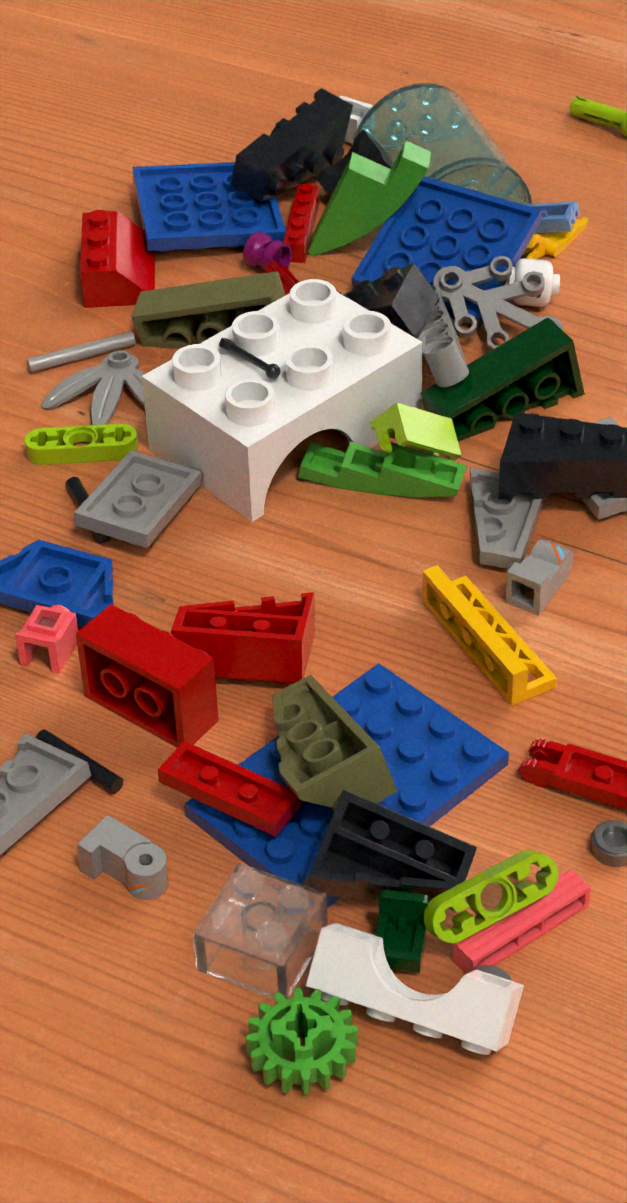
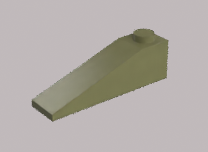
M312 675L272 695L274 722L279 738L276 740L281 758L279 772L283 781L299 800L332 807L344 789L376 804H380L385 798L398 792L380 747Z

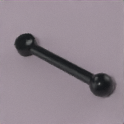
M221 338L219 342L220 347L232 351L264 370L268 378L276 379L279 377L281 370L277 364H267L238 347L235 342Z

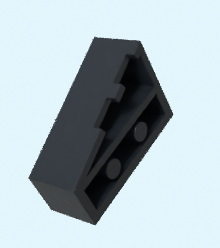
M415 263L401 269L395 266L386 271L381 278L372 282L369 279L364 280L355 286L352 291L344 294L345 297L367 310L385 315L391 324L418 339L439 298Z
M343 789L329 811L298 892L379 900L381 890L409 891L427 895L430 902L434 897L466 881L477 847Z

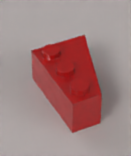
M314 592L301 593V601L275 603L274 596L261 597V605L235 607L234 600L179 606L171 634L180 641L196 649H201L213 657L215 677L232 678L238 681L249 679L274 681L279 684L296 683L304 678L315 635Z

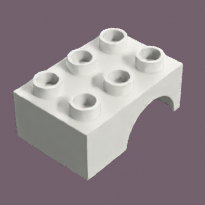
M319 279L301 281L291 288L290 293L259 311H251L239 315L233 321L232 326L200 344L180 348L175 352L170 361L142 376L149 450L163 460L202 471L200 486L253 522L264 515L266 494L278 467L286 456L310 435L326 429H335L347 437L349 444L353 442L372 448L378 444L376 432L371 428L370 424L373 419L395 403L422 410L420 394L422 392V342L391 324L385 315L369 311L340 294L331 283ZM221 338L235 342L238 347L267 364H277L281 370L279 377L276 379L268 378L264 370L232 351L220 347L219 342Z

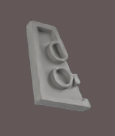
M470 468V487L480 564L510 569L515 562L521 564L525 559L545 499H533V493H513V499L498 500L499 472Z
M26 733L22 735L17 743L18 753L13 760H6L0 768V855L92 776L88 762Z

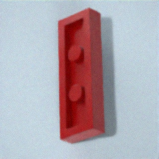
M183 741L158 769L159 783L275 837L301 807V800L298 799L290 788L186 741Z

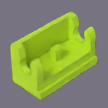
M395 403L370 422L371 428L376 432L379 446L385 452H392L389 438L397 440L399 446L406 447L411 445L415 448H422L427 453L438 457L440 453L447 455L449 460L455 461L462 456L451 418Z

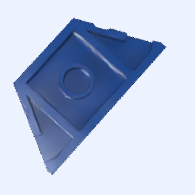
M37 540L22 548L18 554L0 560V604L32 612L36 605L49 608L52 605H62L69 609L70 612L76 613L77 625L84 627L110 604L113 605L112 559Z

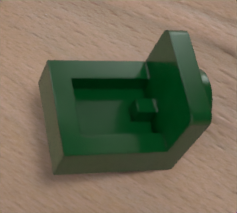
M380 891L379 917L375 936L383 938L386 960L389 967L393 970L420 973L428 932L424 923V912L429 903L427 895L409 891Z

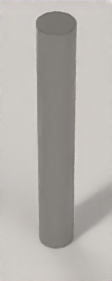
M130 331L26 359L29 372L33 373L135 346L136 341L133 332Z

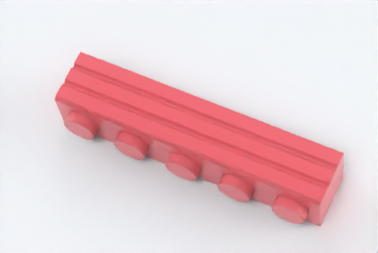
M572 869L562 875L558 874L557 884L548 895L460 942L453 943V962L465 974L478 966L497 965L573 915L589 906L591 887L580 876H577Z

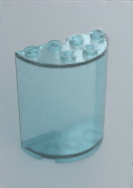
M419 83L394 90L380 99L366 113L356 130L353 143L355 137L364 129L382 146L393 164L405 141H408L431 152L429 168L424 176L519 204H532L531 195L525 182L460 95L445 86Z

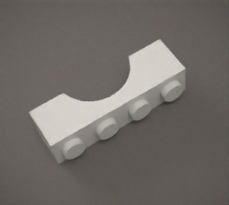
M339 923L321 928L306 983L307 987L321 990V998L325 1001L336 996L340 999V1005L346 1006L349 1004V1001L367 1007L366 1014L373 1018L394 1022L397 1017L414 1023L413 1030L422 1035L442 1038L444 1033L461 1039V1047L484 1055H489L491 1050L498 1051L508 1044L524 988L522 984L476 969L464 975L448 993L431 995L417 992L403 984L392 972L386 960L383 938Z

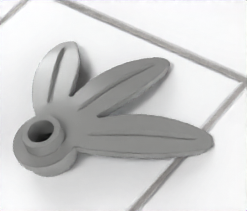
M123 350L114 351L102 360L101 365L76 372L60 382L44 399L42 407L54 409L98 383L91 405L93 425L108 424L120 401L124 383L136 399L145 407L142 376L145 373L138 370L139 361L136 356Z

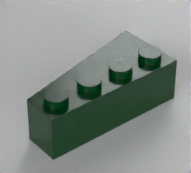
M548 317L467 365L469 374L462 381L448 387H439L436 383L420 392L425 411L452 419L458 442L495 428L496 422L508 418L513 421L515 412L525 413L526 410L540 405L547 409L557 405L558 399L570 395L574 399L585 394L574 341Z

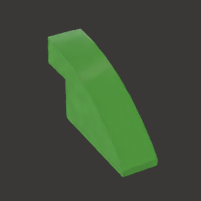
M405 141L391 169L352 152L312 234L307 253L314 256L342 247L368 234L385 222L405 203L419 185L429 168L431 152Z

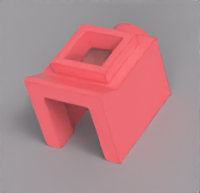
M36 605L23 628L15 633L20 665L29 666L38 645L48 647L51 672L60 674L77 644L76 633L78 632L76 613L70 612L69 609L62 605H52L50 608Z

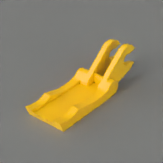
M582 217L581 220L576 218L575 224H572V230L568 232L534 233L522 255L529 253L526 259H538L545 255L557 257L587 228L589 219Z

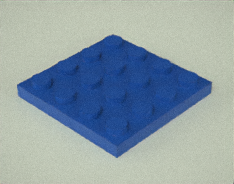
M235 162L132 167L133 183L147 251L168 252L173 249L203 250L210 247L238 248L245 246L250 236L256 232H262L272 237L273 241L279 240L283 242L286 229L276 196L262 203L230 185Z
M424 176L405 203L384 223L351 278L353 287L364 280L369 279L371 282L377 280L386 271L395 266L401 269L412 263H415L430 285H433L436 273L448 266H456L467 272L490 266L491 261L495 257L505 256L511 260L512 267H515V264L522 256L542 221L541 210ZM500 265L495 270L504 272L507 270V267ZM493 279L474 286L485 291L504 286L507 280L496 281ZM457 280L445 281L448 285H455L458 282ZM464 299L468 314L473 315L476 319L477 327H481L483 321L478 305ZM444 301L450 317L455 319L450 302Z

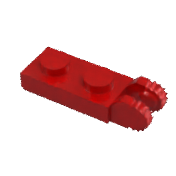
M541 738L539 740L535 739L528 750L531 757L529 759L526 758L525 761L523 760L518 770L520 772L519 775L525 779V782L534 783L542 788L551 785V787L627 810V761L569 743L564 745L554 741H546V739L542 740Z

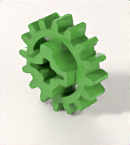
M295 988L293 998L286 999L283 994L277 992L275 993V1005L273 1007L261 1002L258 1005L259 1018H249V1034L246 1035L247 1054L251 1056V1068L253 1071L263 1070L264 1083L267 1085L275 1082L277 1079L282 1080V1092L288 1093L293 1084H301L304 1095L310 1094L311 1083L318 1082L321 1087L327 1090L330 1088V1075L333 1074L344 1079L347 1076L346 1063H355L358 1029L357 1026H353L351 1010L340 1011V999L336 996L327 1002L322 1001L321 990L316 989L311 997H303L301 988ZM300 1034L304 1036L305 1046L300 1045Z

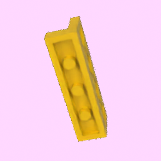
M438 565L423 570L422 602L511 706L556 688L557 678L466 575L451 581ZM528 673L535 674L538 679L528 682Z

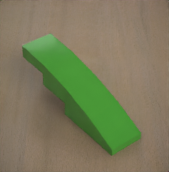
M310 442L300 465L298 478L336 488L377 495L446 497L457 496L467 465L409 447H402L391 442V453H385L350 442L345 453Z

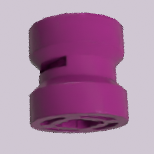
M256 232L250 236L244 246L243 259L246 264L256 269L262 267L263 271L271 260L288 268L292 259V249L290 245L282 241H273L272 237L262 232Z

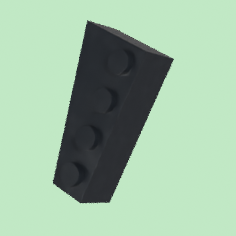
M322 88L314 93L315 100L311 104L306 102L300 104L296 108L297 115L289 121L285 118L281 119L275 124V128L270 136L265 133L237 154L230 185L263 203L318 175L324 168L336 164L344 155L343 144L353 105Z
M515 412L500 460L498 500L513 499V493H533V499H550V493L574 492L575 499L591 498L592 495L598 492H610L613 498H627L626 427L583 422L576 419L540 416L534 413Z

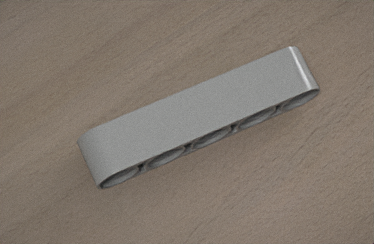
M430 285L439 298L418 340L422 342V353L439 387H448L466 378L469 374V368L452 319L437 286Z

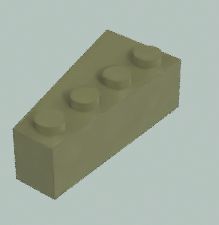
M278 271L141 291L131 318L143 347L180 349L188 345L202 343L232 326L233 321L239 315L251 311H259L286 294Z

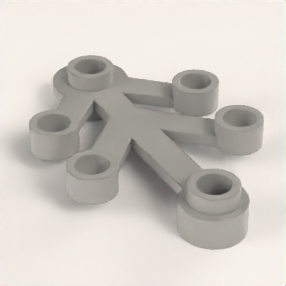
M505 256L495 257L491 261L490 266L467 272L456 266L444 267L434 277L433 285L437 286L442 299L450 302L455 318V331L458 337L469 339L475 335L477 330L476 319L473 315L468 314L464 299L478 305L487 333V349L489 351L498 347L492 344V340L500 338L504 343L509 340L508 334L501 330L497 315L526 329L547 317L562 330L563 326L553 316L540 318L507 302L508 300L527 295L530 297L541 295L544 291L545 279L539 272H528L523 277V281L485 291L474 286L493 279L496 281L508 280L512 275V262ZM503 265L507 267V270L498 272L495 268ZM447 280L458 281L455 285H448L445 283V281ZM537 281L540 285L532 288L527 283ZM462 323L472 325L468 330H463L459 326Z

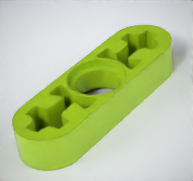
M128 424L38 428L30 431L24 438L27 459L37 465L121 461L130 450L138 452L137 432L134 427ZM79 442H89V443H90V444L85 445V446H73V444H76V443H79Z
M521 851L434 897L428 903V907L424 912L425 926L432 935L444 942H460L548 895L555 888L558 881L557 865L552 858L538 851ZM531 864L541 867V870L536 873V883L521 880L531 873L529 867ZM507 876L519 882L512 884L511 881L507 878ZM498 883L502 889V898L494 908L485 909L481 904V893L488 884ZM470 907L476 916L474 917V915L463 910ZM447 908L456 913L461 912L452 918L454 926L450 929L440 924L446 919L444 911Z

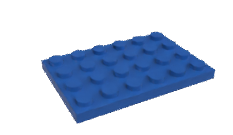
M379 663L332 696L376 742L382 751L398 792L385 798L379 805L429 827L508 765V751ZM278 736L239 764V766L288 787L279 772L281 758L276 740L279 739ZM194 798L184 804L185 816L314 918L341 898L340 896L298 892L331 807L301 800V807L275 837Z

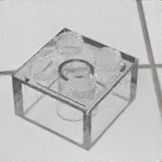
M238 862L193 933L197 970L275 999V993L280 992L288 999L315 954L321 928L328 926L327 894Z

